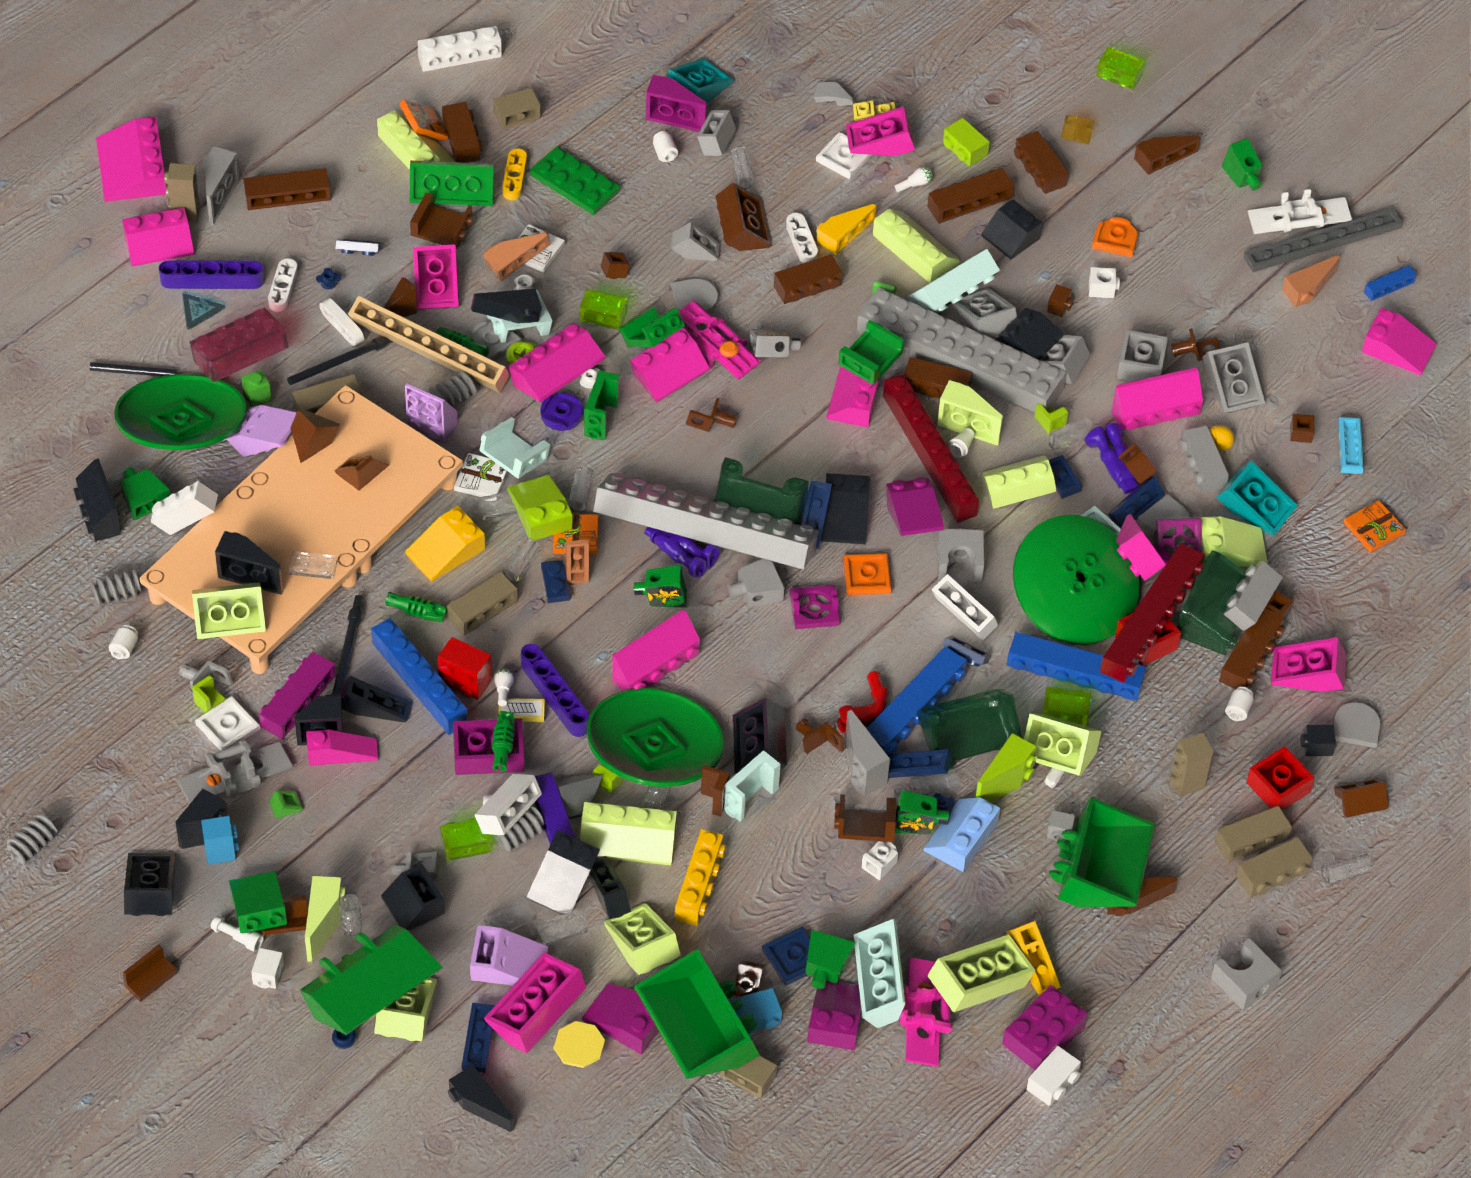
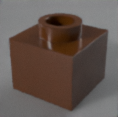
M604 252L601 268L606 278H626L630 264L625 254Z
M1056 284L1049 298L1047 312L1063 318L1066 310L1070 311L1074 299L1071 298L1072 289Z
M1293 414L1290 423V441L1312 443L1314 415Z
M1275 590L1265 608L1286 618L1291 612L1293 600Z

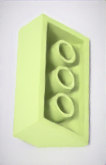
M394 110L377 119L378 136L409 170L410 160L455 162L435 139L415 133L404 113Z
M889 208L874 219L873 236L929 283L961 263L957 256L904 212Z
M584 802L580 840L600 849L596 858L606 856L608 859L671 865L677 811Z

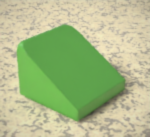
M276 790L269 800L275 818H281L303 810L296 791Z

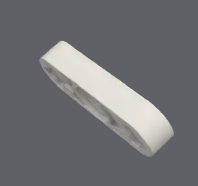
M791 213L787 217L786 228L799 260L802 263L817 259L818 249L805 217L800 213ZM798 236H805L807 240L799 241L796 238Z
M283 259L278 264L268 296L269 308L275 312L284 311L288 306L298 274L297 263L293 259ZM289 268L288 275H285V270ZM281 282L289 284L285 288H280L277 286ZM278 295H280L281 300H279V302L276 303L278 300Z
M331 298L319 304L325 318L352 346H356L364 341L360 328Z

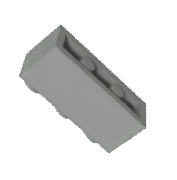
M1202 426L1183 430L1181 440L1178 442L1181 453L1184 452L1186 465L1193 473L1195 486L1199 487L1201 494L1222 490L1228 482L1229 474L1208 427Z
M1263 560L1257 565L1252 564L1245 571V579L1235 588L1237 590L1236 594L1226 603L1228 607L1224 615L1243 631L1257 622L1283 578Z

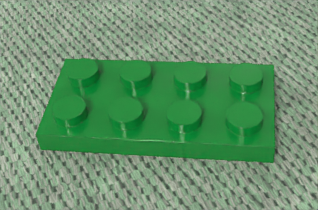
M557 146L530 169V176L592 215H595L620 192L618 184Z
M410 160L409 203H420L425 193H430L434 195V204L493 206L494 164Z

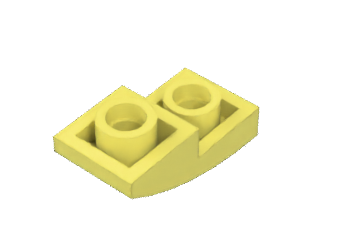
M873 100L853 104L854 120L859 121L896 109L895 102L875 106Z

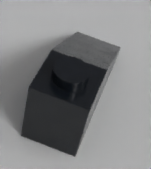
M536 289L476 293L473 296L471 310L472 312L519 324L539 322L542 306Z
M350 676L339 687L337 695H341L342 710L354 715L404 723L408 719L411 702L353 676Z
M603 856L595 859L589 873V878L608 919L620 918L624 914L630 913L631 909L626 889L608 858Z
M473 1065L449 1079L448 1095L454 1103L458 1102L462 1109L509 1132L514 1130L513 1116Z

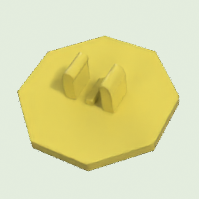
M574 1021L559 1029L554 1050L563 1064L584 1068L600 1059L605 1039L595 1025Z

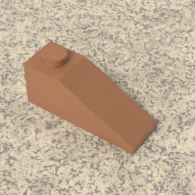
M544 232L499 242L497 245L489 247L483 254V258L489 269L502 281L551 244L548 235Z
M1336 255L1285 276L1282 291L1295 307L1308 304L1314 300L1336 273L1340 257Z
M588 539L566 541L564 567L567 584L589 582Z

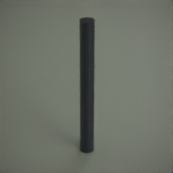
M90 362L89 367L90 371L157 377L176 374V369Z

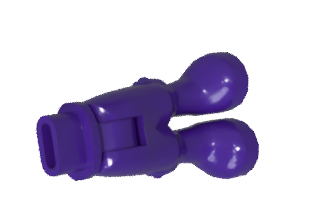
M1110 423L1105 427V431L1103 427H1097L1085 436L1084 441L1089 448H1099L1101 460L1112 479L1117 483L1118 488H1122L1124 494L1133 492L1139 484L1118 457L1128 449V446L1122 440L1124 435L1122 425ZM1108 441L1112 442L1114 450L1109 446Z
M647 527L644 531V534L650 537L652 543L669 555L672 560L683 564L694 578L702 577L706 572V568L711 569L720 555V547L709 544L703 549L691 538Z

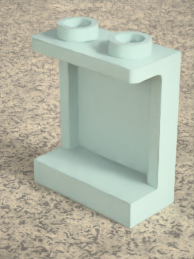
M763 750L725 784L724 809L726 813L741 822L744 819L745 801L761 787L773 795L779 789L780 763Z

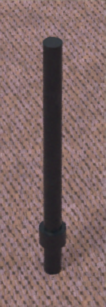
M378 336L372 339L370 343L287 378L289 385L296 384L370 351L381 350L393 341L387 337Z
M361 595L355 596L353 607L349 610V624L332 691L334 696L338 694L339 687L344 683L357 625L361 622V608L364 599Z

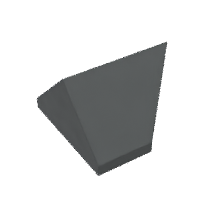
M572 775L555 780L569 819L582 816L584 802L592 803L603 775Z

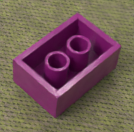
M522 718L514 719L513 748L510 754H508L507 770L504 772H500V765L498 766V771L492 769L495 753L492 749V741L497 719L453 721L455 775L524 772Z
M1050 985L1005 1029L1002 1045L1036 1070L1057 1046L1064 1049L1085 1028L1088 1013Z

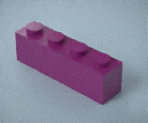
M312 651L307 658L305 657L301 661L296 672L288 676L285 685L281 689L276 690L268 705H264L259 712L260 727L283 740L295 726V716L317 696H320L336 677L335 663Z

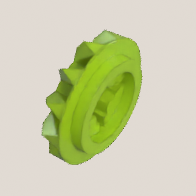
M526 341L516 342L507 349L506 360L511 365L522 357L524 352L527 354L537 346Z

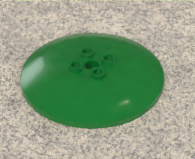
M173 374L146 380L127 390L116 403L114 415L118 429L127 438L136 443L162 450H190L218 443L234 434L242 426L246 418V402L242 394L235 387L222 380L197 374Z
M1061 515L1041 522L1022 540L1013 564L1014 589L1023 611L1041 631L1064 643L1074 645L1095 644L1115 635L1118 620L1135 611L1139 597V576L1136 577L1130 569L1131 561L1128 558L1124 560L1117 551V548L1120 546L1116 541L1118 535L1104 524L1088 517ZM1076 572L1083 573L1085 577L1084 582L1077 580Z
M634 688L608 696L593 709L588 719L586 730L589 747L602 765L626 780L654 787L681 786L701 779L703 766L711 768L717 766L724 745L722 730L716 719L706 708L682 694L658 688H639L637 690Z

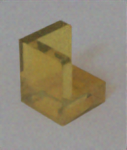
M1066 115L1061 139L1088 145L1094 121L1078 116Z

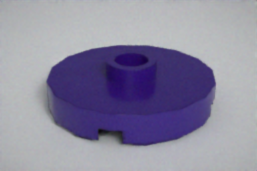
M562 392L546 398L542 402L540 414L542 421L549 428L566 431L579 425L582 421L584 410L581 401L577 397Z

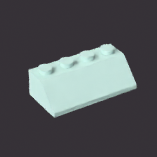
M988 249L906 298L908 301L932 312L935 311L938 314L947 308L946 303L951 301L954 304L963 298L961 294L967 291L970 294L979 289L977 284L983 281L985 285L995 279L993 274L1000 271Z
M891 919L854 934L862 1018L876 1028L898 1021L905 1006L896 920Z

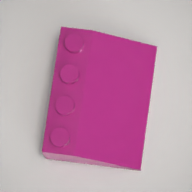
M156 116L134 119L96 137L105 202L166 195L165 173Z

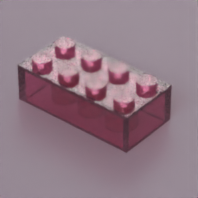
M265 307L189 342L195 364L212 382L289 348L284 327Z

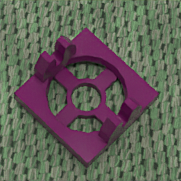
M1201 518L1156 519V530L1154 532L1156 542H1154V547L1165 564L1168 563L1172 556L1166 552L1163 545H1172L1173 548L1177 549L1178 547L1174 545V538L1178 535L1185 537V546L1192 544L1194 550L1202 553ZM1176 525V533L1171 538H1163L1166 531ZM1183 525L1192 530L1193 537H1187L1183 533Z
M834 585L789 589L795 629L839 626L837 589H834ZM816 595L824 596L830 603H820L816 600ZM804 596H809V602L806 605L800 606V599ZM810 605H818L820 611L812 613L808 610V607ZM823 611H830L824 618H819ZM801 613L808 614L812 619L803 616Z

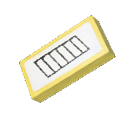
M507 699L506 706H499V713L500 711L514 713V719L522 718V722H544L545 699Z

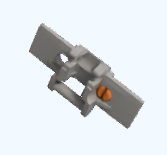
M242 740L233 747L214 754H205L209 767L179 778L177 782L190 804L202 788L216 796L222 794V796L233 797L259 787L261 779L291 769L293 765L280 742L251 751L246 741ZM243 753L239 765L227 769L224 763H217L218 761ZM253 763H260L263 765V767L261 769L254 770L255 768L253 766Z

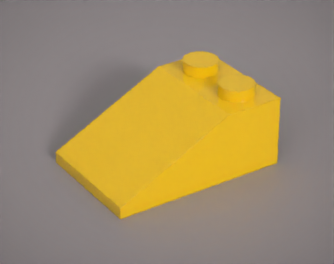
M456 506L441 515L405 551V554L433 582L485 550V534L459 506Z

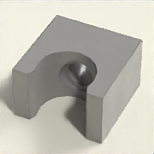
M944 529L939 531L937 543L939 581L947 575L948 567L951 564L960 562L971 567L974 582H982L984 570L983 530Z
M1250 938L1243 942L1240 960L1247 965V969H1233L1228 966L1226 961L1220 959L1214 964L1211 979L1242 1010H1245L1278 986L1282 972Z

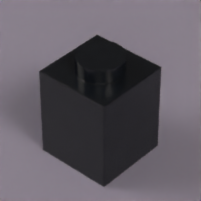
M1306 725L1304 734L1300 736V744L1302 748H1305L1306 756H1333L1336 746L1334 725Z

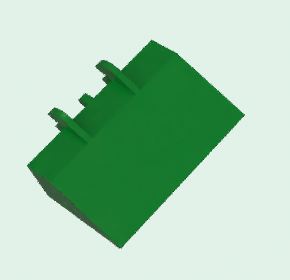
M1090 797L1078 817L1075 831H1063L1061 835L1066 840H1057V844L1061 849L1059 857L1067 860L1054 862V866L1058 870L1049 871L1051 878L1061 884L1058 899L1078 908L1137 906L1156 827L1155 823Z
M395 924L372 941L368 936L360 932L355 936V939L362 943L363 947L353 954H345L341 957L342 961L336 965L326 957L320 959L319 964L327 971L300 989L314 1019L347 1035L443 969L441 964L405 928Z
M698 949L634 987L686 1079L739 1068L760 1056L749 1036V1033L758 1024L756 1020L753 1021L754 1016L745 1015L738 1018L735 1011L742 1008L743 1004L740 1000L731 1004L728 1001L737 991L736 986H733L734 982L727 980L718 984Z

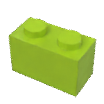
M964 118L959 119L944 129L943 143L945 147L953 151L969 167L988 156L990 142Z

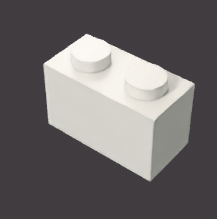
M1057 1046L1029 1077L1027 1090L1050 1106L1055 1100L1059 1101L1064 1096L1065 1088L1070 1083L1073 1085L1078 1080L1081 1074L1079 1072L1081 1062Z

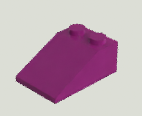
M653 74L646 91V120L700 132L706 121L707 102L674 79Z
M918 477L910 481L896 480L886 484L887 508L901 536L944 530L934 487L929 478Z
M827 981L824 989L816 990L808 1029V1043L855 1050L862 1012L859 985Z
M607 983L581 1018L583 1022L595 1025L599 1031L641 1055L659 1032L635 990Z

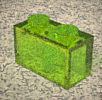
M1107 47L1098 62L1096 76L1134 90L1143 75L1145 60Z
M586 289L580 305V321L619 330L618 328L623 325L627 314L628 298Z
M1046 687L1042 713L1087 726L1091 693L1081 690H1066L1059 687Z
M476 818L457 823L450 822L440 826V838L446 861L492 853L490 834H482Z

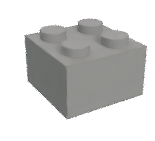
M1126 330L1117 378L1138 381L1160 376L1168 337Z

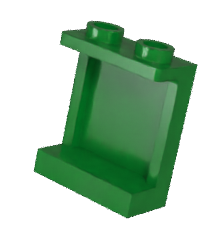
M650 307L618 329L627 347H654L683 328L685 324L677 308H672L659 317L655 307Z
M869 320L866 324L865 332L849 348L843 346L839 351L838 365L874 385L903 354L904 339L898 334L885 329L882 325Z
M599 370L584 409V436L605 440L606 411L603 409L604 406L618 408L620 402V375Z
M276 871L229 880L231 897L235 906L241 934L287 924L285 906Z

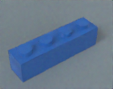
M1410 266L1402 267L1386 276L1368 282L1364 293L1373 301L1415 283L1417 274Z

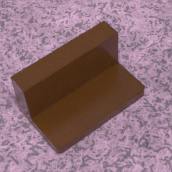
M703 766L701 794L713 797L712 814L721 816L724 810L725 784L730 779V773Z
M1378 778L1334 787L1335 796L1342 799L1345 817L1388 809L1386 784Z
M306 895L283 898L287 924L263 929V935L306 930L308 917Z
M158 945L123 972L124 984L141 1002L175 976L177 969L164 957L163 948Z

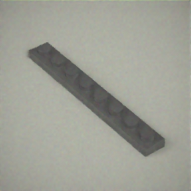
M1391 208L1246 251L1244 259L1252 272L1400 229L1402 221L1395 210Z

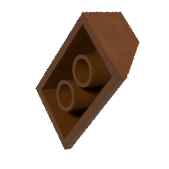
M735 183L730 184L715 196L720 216V225L724 234L723 239L729 247H733L738 251L772 246L761 198Z

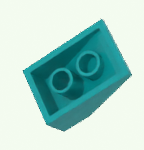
M705 58L669 69L666 76L677 81L707 102V104L734 81L733 78Z
M1252 461L1240 467L1216 496L1230 512L1254 526L1260 527L1272 536L1277 533L1298 506Z

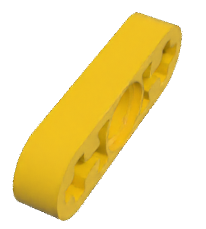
M513 149L508 153L503 181V196L508 200H516L522 193L527 164V154L522 149ZM516 158H519L518 164H515ZM511 172L520 173L517 177H512L509 174ZM511 184L515 185V189L513 191H510Z

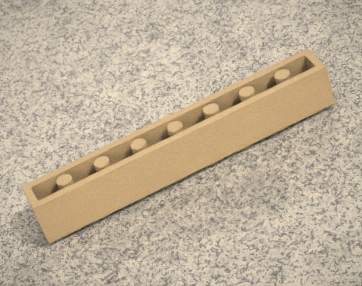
M360 296L357 297L348 313L354 323L383 337H387L391 341L457 373L464 372L473 381L498 393L501 392L510 376L506 367Z

